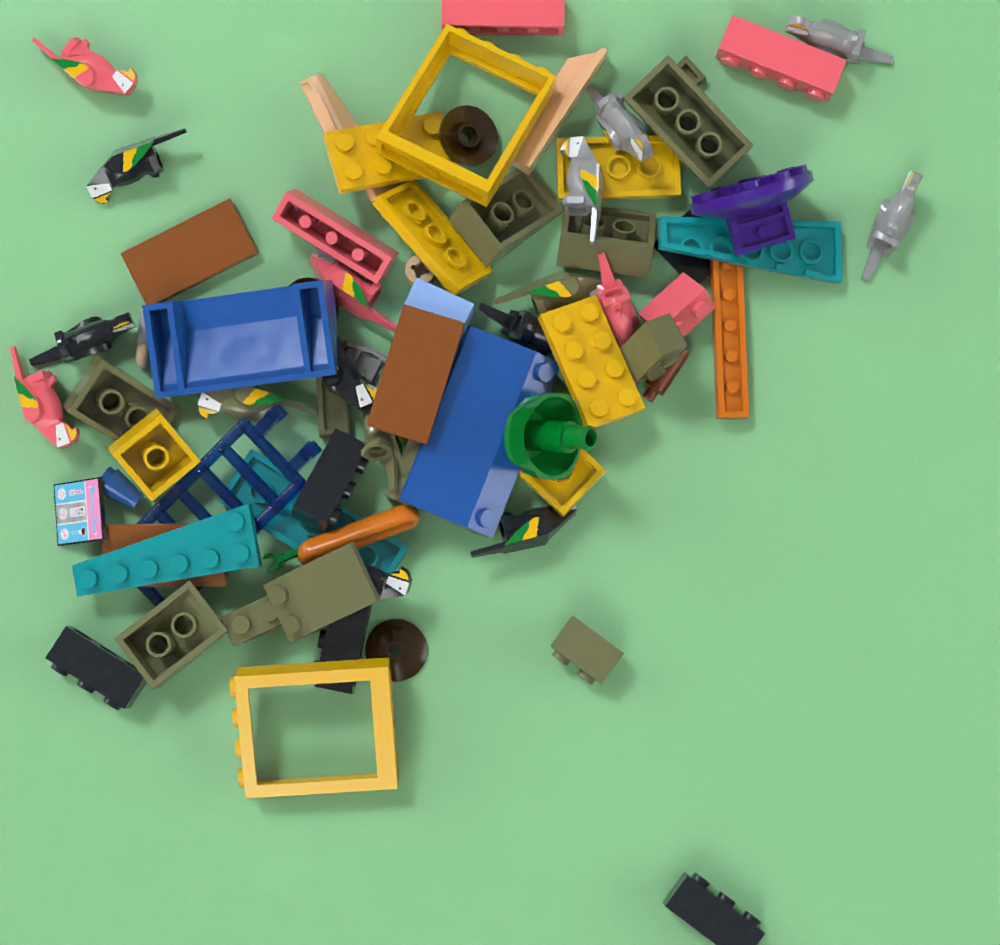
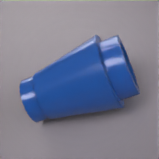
M109 466L101 476L103 479L104 496L133 509L143 496L119 469L114 470Z

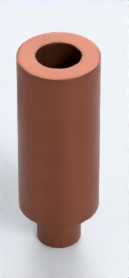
M684 349L679 354L680 359L676 363L665 367L666 373L653 381H650L648 378L644 383L648 388L642 397L653 403L658 394L663 396L690 353Z

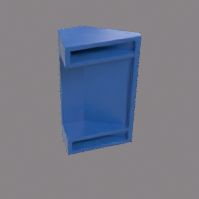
M332 280L292 284V286L187 301H170L142 305L156 399L337 375V311Z
M468 326L452 365L428 445L421 443L399 501L475 534L493 538L520 471L517 466L511 463L506 454L504 435L507 418L511 411L525 398L551 392L559 372L557 362L536 351L476 327Z

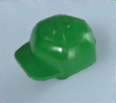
M564 393L536 394L521 401L508 416L504 435L506 454L511 463L527 475L547 480L564 479L573 471L579 458L580 449L591 451L595 447L597 433L591 425L582 426L579 411L570 395Z

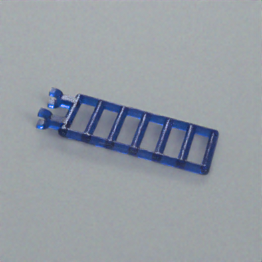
M273 405L255 426L246 418L240 419L200 459L201 462L186 473L136 524H154L156 521L159 523H176L166 511L178 499L199 521L211 517L212 515L188 491L200 477L230 509L243 506L244 504L210 469L223 455L269 504L257 517L254 516L256 532L258 534L302 490L306 480L299 472L322 451V448L315 441H308L288 462L264 437L288 415L280 405ZM243 434L291 482L279 496L231 447ZM196 586V588H197L199 591L204 587V586ZM137 587L155 607L165 600L154 587Z

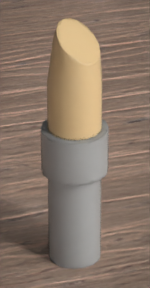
M140 311L139 328L135 343L137 345L135 363L145 370L149 350L143 311Z

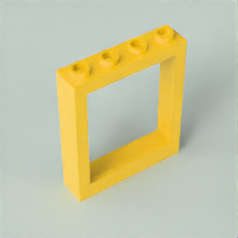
M446 24L376 137V154L487 207L552 97L557 76L544 67H536L524 61L517 54H509L497 48L489 41H482L470 35L462 28H455ZM451 55L536 95L488 179L401 138Z
M390 658L237 668L234 678H230L229 688L230 696L236 697L237 708L232 710V721L234 728L239 727L240 738L235 740V753L237 758L242 759V769H238L239 788H244L245 799L398 789L399 774ZM370 680L377 773L257 781L249 688Z

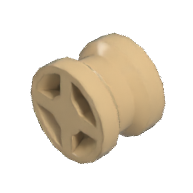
M417 255L408 259L405 265V273L411 286H413L416 278L430 284L434 283L435 275L422 263Z

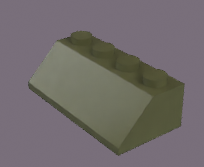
M669 55L623 97V100L708 189L754 146Z

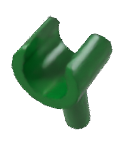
M298 549L282 554H265L262 559L273 557L276 561L275 566L266 569V571L280 570L283 563L298 557Z

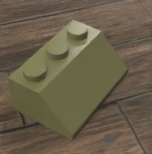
M564 207L557 266H564L568 269L592 270L600 273L598 253L604 252L612 273L626 275L631 278L649 277L654 249L656 214L601 207L596 244L591 245L592 213H589L587 216H571Z

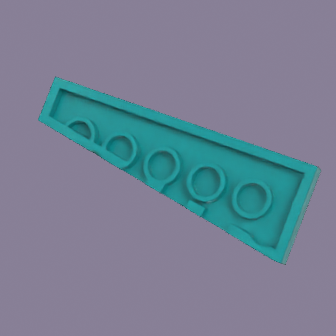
M661 216L658 219V250L832 284L842 282L841 222L792 220L796 239L777 245H768L760 250L735 256L725 219Z
M252 504L228 510L72 565L77 597L262 566Z

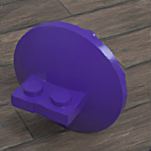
M804 164L776 171L777 173L740 180L735 184L710 189V192L691 196L692 202L689 205L692 215L706 218L725 219L735 256L757 251L768 245L772 246L796 239L787 202L800 194L814 181L813 173L807 170V166Z

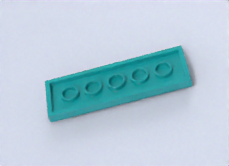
M250 449L218 499V502L230 509L252 504L255 525L293 549H298L305 540L323 534V532L291 517L293 505L306 482L255 450ZM340 504L339 508L343 509L341 516L335 526L329 524L326 532L364 518ZM391 536L357 550L364 564L372 565L386 573H392L397 569L410 547Z

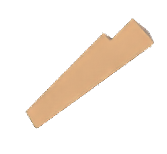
M602 48L598 52L567 59L556 77L552 97L513 161L512 166L530 175L606 59L608 49Z
M318 73L299 82L323 133L359 126L324 75ZM400 184L365 189L372 204L379 195L400 186Z

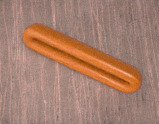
M401 504L307 539L298 548V560L302 565H305L351 542H354L356 548L359 549L407 531L419 523L420 514L416 508Z

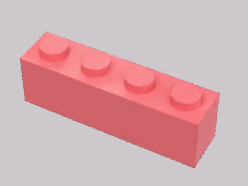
M442 0V31L446 24H449L455 28L466 30L470 35L563 36L565 0Z
M734 15L730 19L716 54V58L721 59V63L727 67H741L748 70L749 74L755 78L762 80L766 78L778 82L777 85L785 90H799L806 93L807 98L816 102H823V100L829 102L847 61Z
M297 188L285 193L271 218L376 284L387 277L400 254Z

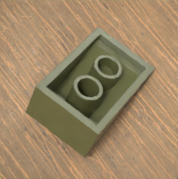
M516 169L503 178L487 207L467 198L459 204L448 220L483 265L488 267L561 215L563 209L533 171L530 175H527L521 170Z
M97 354L63 404L68 413L114 441L119 439L156 408L169 424L172 423L181 409L166 398L156 399L154 390Z
M354 542L342 546L263 585L290 643L381 600Z
M189 580L114 639L151 689H156L163 686L185 669L229 630L196 586Z

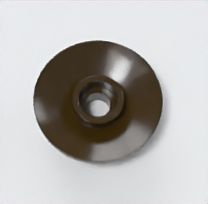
M462 105L453 108L443 117L439 127V140L443 150L458 164L464 166L480 165L486 162L496 150L498 135L495 124L488 114L477 107ZM461 134H464L468 137V143H465L461 139Z
M391 619L380 623L371 631L365 645L366 659L390 658L391 681H404L416 675L423 667L427 657V643L423 633L414 624L406 620ZM393 644H398L401 647V654L397 657L390 654V647Z

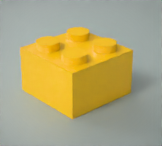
M157 408L107 447L112 456L151 501L201 462Z

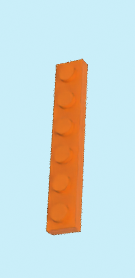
M710 260L711 299L716 306L712 311L716 419L749 418L743 266Z

